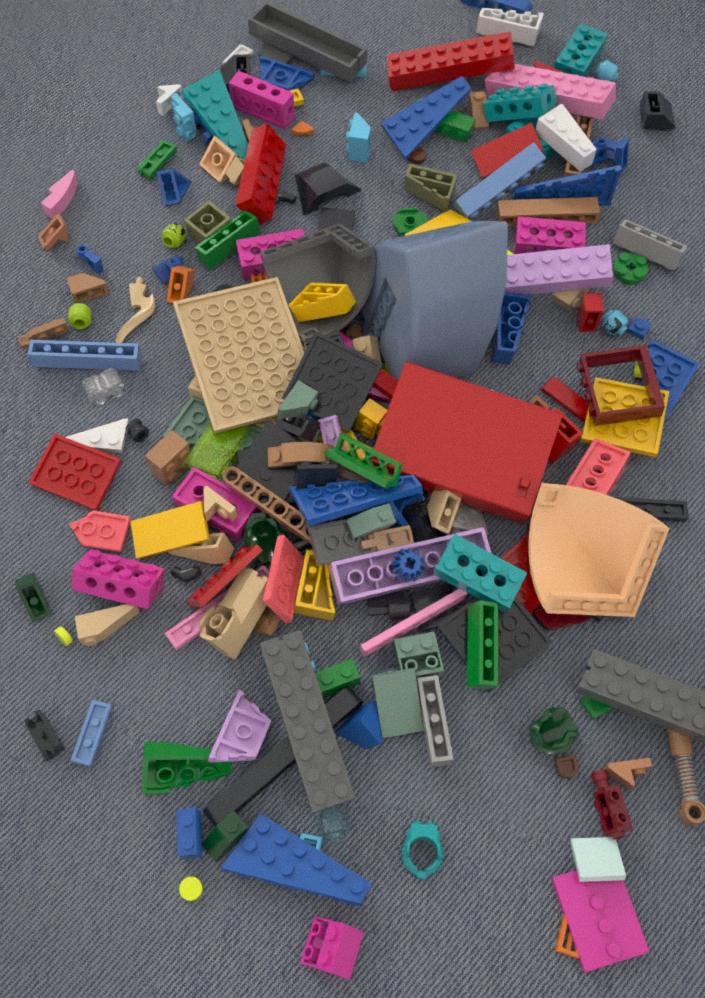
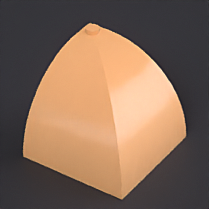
M542 483L530 524L529 564L533 585L543 608L547 613L635 617L670 528L647 512L614 497L579 487Z

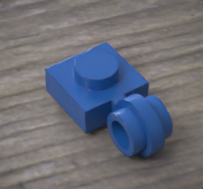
M78 246L76 250L77 256L85 260L91 269L100 274L104 270L102 259L97 254L94 255L90 252L87 246Z
M177 254L170 259V262L168 259H165L152 269L162 284L170 279L172 267L184 264L183 258Z

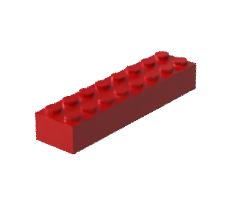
M511 31L387 55L391 91L456 80L461 76L468 78L515 69Z

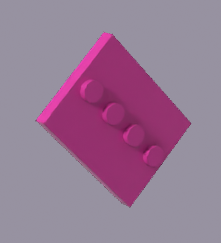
M577 870L551 878L563 915L565 914L567 927L570 934H572L574 947L579 954V962L583 973L650 952L623 880L580 882Z

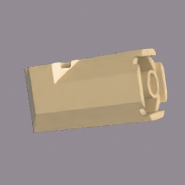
M246 567L239 572L224 599L218 603L219 607L209 608L199 623V627L202 629L200 637L223 655L234 660L238 657L267 607L263 602L268 578L265 576L260 577L257 575L258 572Z

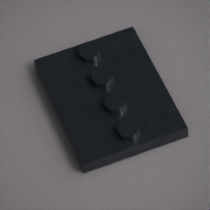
M268 420L236 468L282 500H285L290 493L289 487L294 486V471L297 465L278 468L268 467V448L281 446L283 443L302 441ZM236 474L230 475L228 480L234 481L237 479L238 476ZM247 485L244 488L245 492H250L253 490V486ZM263 496L260 498L259 502L267 503L269 501V497Z

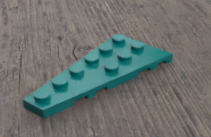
M220 70L182 89L181 94L213 136H216L234 151L238 158L245 160L248 143Z

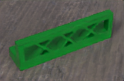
M344 433L339 434L336 447L327 449L325 456L384 488L397 486L403 467L402 463ZM344 440L348 442L350 450L347 452L342 449ZM361 448L365 458L360 459L356 450ZM374 456L378 457L380 463L378 467L373 465L371 458ZM389 464L395 466L393 476L389 474L386 467Z

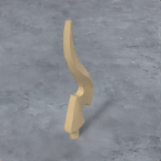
M137 277L136 283L129 284L131 306L133 309H141L123 325L117 334L115 343H123L127 335L148 319L155 310L156 305L153 294L150 297H144L147 286L143 284L144 279L142 277Z

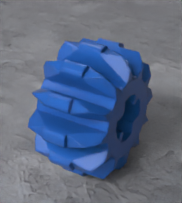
M411 547L407 551L402 548L399 550V554H394L393 558L395 561H392L391 565L396 568L392 570V573H399L398 580L404 576L405 583H408L410 578L415 582L418 580L417 576L421 577L424 574L422 569H425L426 565L420 562L425 558L417 556L419 550H416L413 554ZM406 562H407V564H408L409 562L412 564V566L410 567V569H409V567L406 568V566H405V563H406Z

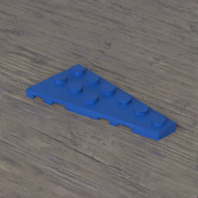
M461 76L381 122V127L405 161L414 150H417L419 144L424 139H427L442 123L446 115L448 116L457 104L459 105L471 92V87Z
M415 475L400 476L397 486L384 488L371 480L366 483H359V480L327 483L323 487H315V484L307 485V488L297 489L296 486L289 487L290 493L308 526L317 525L422 492V485Z
M261 813L221 867L222 872L241 874L242 877H252L263 880L265 883L297 891L298 889L307 891L316 896L331 897L333 900L359 907L372 888V883Z

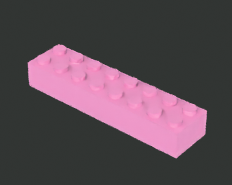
M515 64V69L490 73L485 79L487 96L493 95L496 90L501 88L509 90L513 87H519L520 89L528 85L537 87L544 83L554 85L558 103L555 107L563 104L569 113L602 120L616 100V83L520 64Z

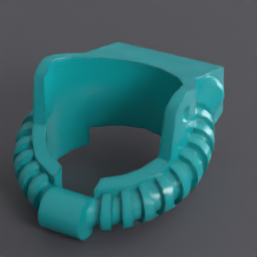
M413 821L410 829L406 832L407 839H405V843L402 845V861H404L403 864L406 865V869L408 868L409 872H412L413 875L415 874L417 879L426 880V876H431L435 871H438V868L443 863L444 851L443 846H441L442 843L439 842L441 833L438 832V825H435L434 822L421 824L420 821ZM419 840L428 841L434 846L436 851L435 862L426 870H417V867L409 858V848Z

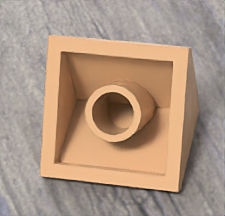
M214 136L199 165L218 182L222 183L229 178L225 172L234 157H237V154Z

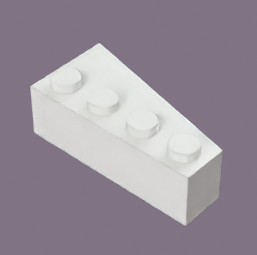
M482 8L478 17L476 33L487 36L511 31L512 42L534 46L544 13L531 15V12L525 11L524 14H517L514 10L504 13L502 9Z
M563 104L538 118L536 134L581 172L593 163L596 148Z

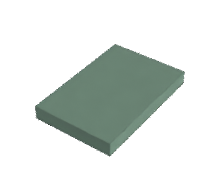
M409 668L372 675L382 738L424 731L415 669Z

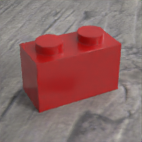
M583 293L576 314L579 332H596L604 311L601 293Z

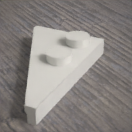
M122 419L65 438L99 451L123 453L127 435L125 428L129 420Z

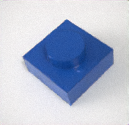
M635 316L627 333L643 340L652 323Z

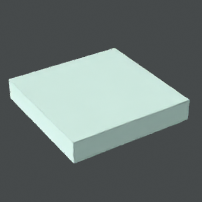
M612 837L571 838L572 852L580 882L625 880L626 873L616 840H613Z

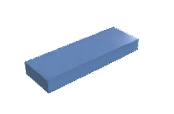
M96 700L91 701L70 760L72 763L92 768L113 709L112 704Z

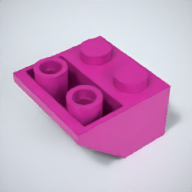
M315 916L300 963L350 980L364 932L340 922Z

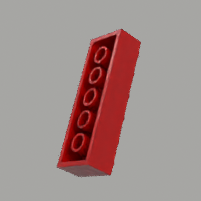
M267 123L251 131L235 204L242 212L246 210L257 217L258 225L272 220L287 146L285 141Z

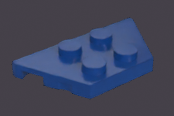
M260 56V79L291 91L314 79V72Z

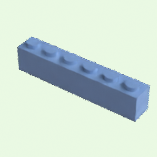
M533 142L458 198L453 207L460 215L473 220L479 215L478 212L480 210L488 209L492 205V201L495 199L497 201L505 195L504 192L508 189L510 191L513 190L520 180L525 181L529 178L532 171L535 170L537 172L544 166L543 162L546 157Z
M30 340L27 354L33 367L140 371L142 363V352L137 343Z

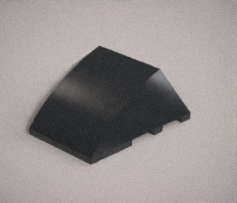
M327 163L318 164L295 174L303 215L318 210L319 204L342 194L348 197L361 191V188L346 179Z

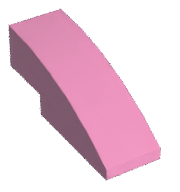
M73 170L48 189L50 195L41 202L45 214L52 219L58 213L62 214L73 199L78 185Z

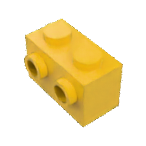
M369 398L359 411L355 429L360 431L364 437L374 440L379 435L388 410Z

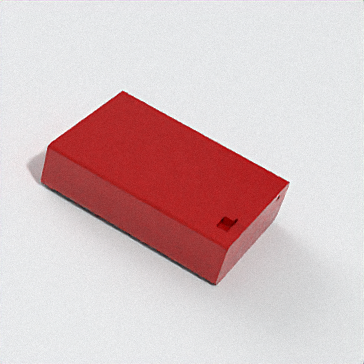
M406 361L374 449L402 463L403 467L400 476L415 475L422 485V490L429 493L448 490L460 497V503L524 525L530 517L563 414ZM372 457L373 465L375 467L380 466L378 457ZM389 464L386 467L389 474L393 476L395 466Z

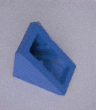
M173 168L157 172L164 205L181 202L192 181Z
M376 701L359 707L334 733L365 749L383 743Z

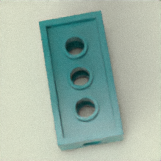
M579 24L557 58L554 68L566 74L587 77L605 48L608 34L587 25Z
M544 83L537 87L528 85L520 89L519 87H513L509 90L504 88L498 89L493 95L488 97L483 106L487 122L541 117L551 111L558 103L555 86Z
M454 534L432 574L479 600L498 603V610L505 613L511 607L527 572ZM457 561H462L465 567L460 566ZM476 570L480 571L483 577L478 576ZM494 580L499 581L501 587L497 586Z

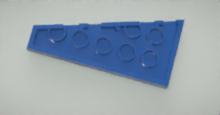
M621 165L514 188L512 200L597 197L599 205H610L622 171Z
M651 339L648 352L660 390L669 391L664 418L665 422L700 363Z

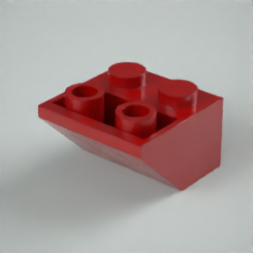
M558 408L553 411L563 415L548 459L551 464L577 446L583 435V432Z

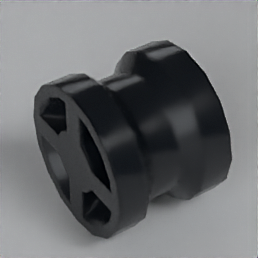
M140 419L132 420L125 428L127 434L132 435V439L135 442L144 440L149 434V429L143 426Z

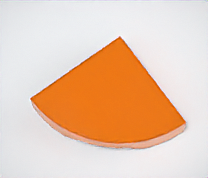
M301 121L291 129L292 134L296 136L305 134L308 136L314 133V128L304 121Z

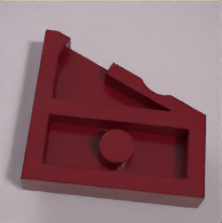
M543 607L533 615L546 631L585 623L590 619L589 615L547 613Z

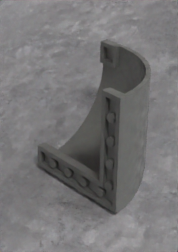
M342 224L328 227L259 252L267 278L278 277L288 307L310 283L347 284L356 300V303L346 314L303 322L297 321L289 307L299 338L303 343L306 340L312 339L315 331L323 335L340 331L358 314L370 294L376 269L375 248Z

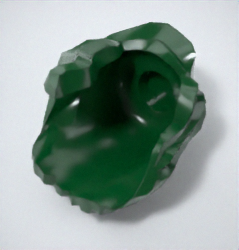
M254 513L249 516L245 525L244 542L246 547L258 545L263 550L255 559L265 565L272 563L277 536L284 535L275 519L267 518L265 513Z
M563 706L559 708L552 707L546 709L541 717L529 727L530 742L534 748L542 753L553 755L570 750L575 740L579 737V728L574 724L571 715Z

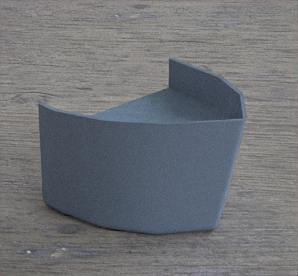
M471 221L392 238L374 246L376 255L375 277L370 294L360 310L365 319L361 333L363 337L370 335L378 338L380 356L384 358L392 377L399 381L406 361L454 378L474 375L496 330L506 288L508 225L506 221Z

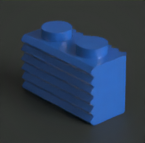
M198 808L179 809L175 812L177 814L175 816L177 818L176 836L178 837L176 839L178 841L176 844L178 846L176 849L178 851L177 855L182 860L201 858V813Z

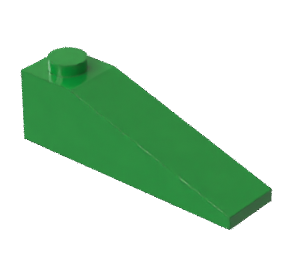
M144 742L142 794H164L171 792V789L183 786L185 788L191 786L193 782L200 780L209 781L231 774L232 761L208 762L212 751L210 749L169 742Z

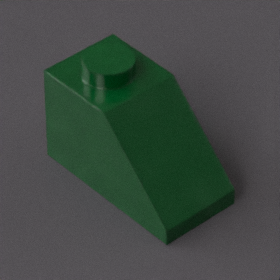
M34 572L15 580L16 590L32 622L52 614L43 589Z
M233 810L215 826L202 843V846L217 862L243 838L249 828Z

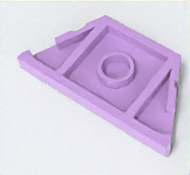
M241 690L237 693L210 753L208 762L256 760L271 720L261 713L254 703L251 704L244 697V693Z

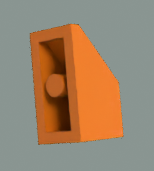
M183 266L171 268L166 302L173 303L174 301L187 299L193 286L195 269Z

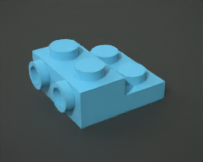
M177 93L171 95V107L174 111L173 118L177 124L176 131L187 142L197 137L193 111Z

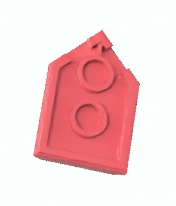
M93 510L84 518L74 521L69 525L82 546L121 553L131 524V517Z

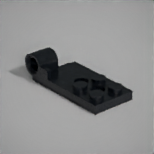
M407 589L367 599L368 616L389 615V620L407 619L410 617Z

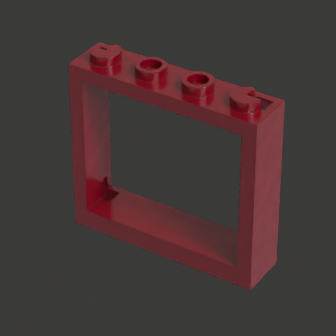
M646 345L580 355L577 371L582 376L581 386L586 391L585 402L589 403V417L593 419L595 426L662 417L665 405ZM637 361L650 405L600 412L588 368Z

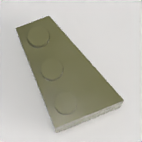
M409 164L405 175L404 190L446 212L449 209L456 189L457 175Z

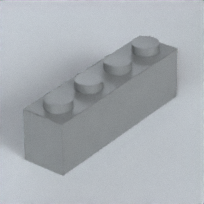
M626 219L619 225L613 241L619 248L630 250L636 255L648 258L651 262H657L665 268L676 270L688 247Z
M438 675L417 678L416 682L430 768L451 765L454 758Z

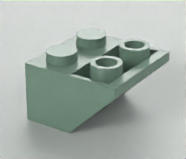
M435 632L394 639L393 649L399 670L414 668L416 677L444 672Z

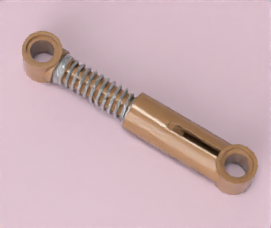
M667 729L671 756L676 759L675 762L677 763L675 766H677L678 782H680L679 786H681L679 789L682 790L680 793L683 794L681 795L682 802L679 818L686 826H696L705 820V806L701 803L699 797L696 796L698 792H696L697 788H695L697 785L694 784L696 782L693 776L695 773L692 772L694 769L691 768L693 765H691L692 761H690L691 757L694 756L691 738ZM689 808L696 812V819L690 816Z

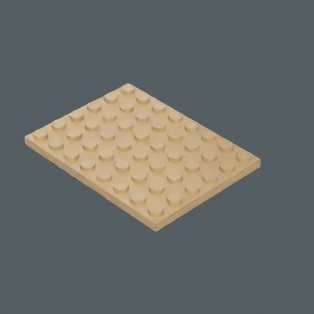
M278 277L174 301L173 306L214 434L276 418L278 408L284 401L282 396L304 355L303 346Z

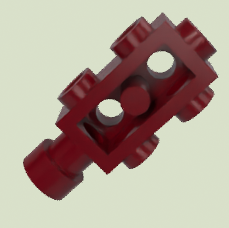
M607 770L595 771L590 775L593 784H596L597 791L593 795L595 798L594 807L599 811L601 818L600 827L605 832L606 837L612 836L613 840L624 838L625 833L633 828L619 785H609L608 780H610Z

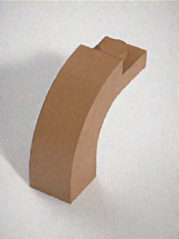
M292 442L268 448V467L270 468L300 465L301 462H312V465H317L323 461H330L332 464H337V466L338 463L325 456L327 449L335 448L329 444Z

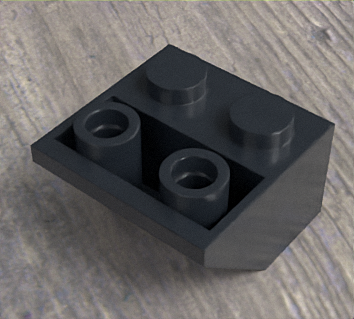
M249 54L233 55L220 68L228 92H230L229 82L238 71L251 76Z
M644 91L639 105L643 129H675L671 103L660 91Z
M323 461L317 465H312V462H301L294 471V486L297 489L307 488V485L315 484V487H323L327 483L336 482L337 464H332L330 461Z
M413 504L402 512L403 517L408 522V525H410L414 543L448 535L432 527L427 506Z

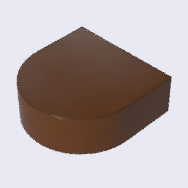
M418 147L416 151L414 150L409 155L407 160L414 164H422L426 160V152Z
M576 755L554 758L556 771L560 777L571 779L578 773L579 766Z

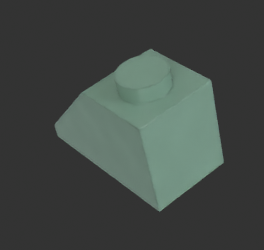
M298 380L279 406L277 418L285 419L307 415L310 409L314 410L318 404V391Z
M385 504L347 519L346 522L352 539L388 529L396 523L390 504Z

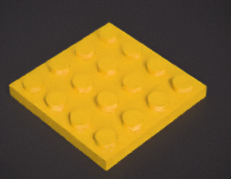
M595 377L593 388L600 412L650 405L644 386ZM660 390L665 405L662 417L595 426L593 419L589 417L588 408L581 442L592 444L594 439L597 438L632 453L657 457L669 391Z

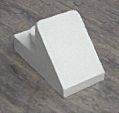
M180 84L157 87L159 98L156 100L158 113L164 116L172 109L171 95L177 93L181 99L184 98L181 94L182 86Z

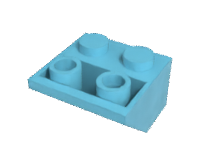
M354 113V117L350 119L349 123L350 131H347L346 141L349 142L346 146V153H348V160L367 163L370 154L371 127L358 113Z

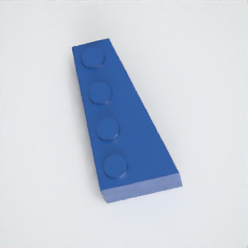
M504 292L497 327L492 336V362L510 364L517 348L532 296Z

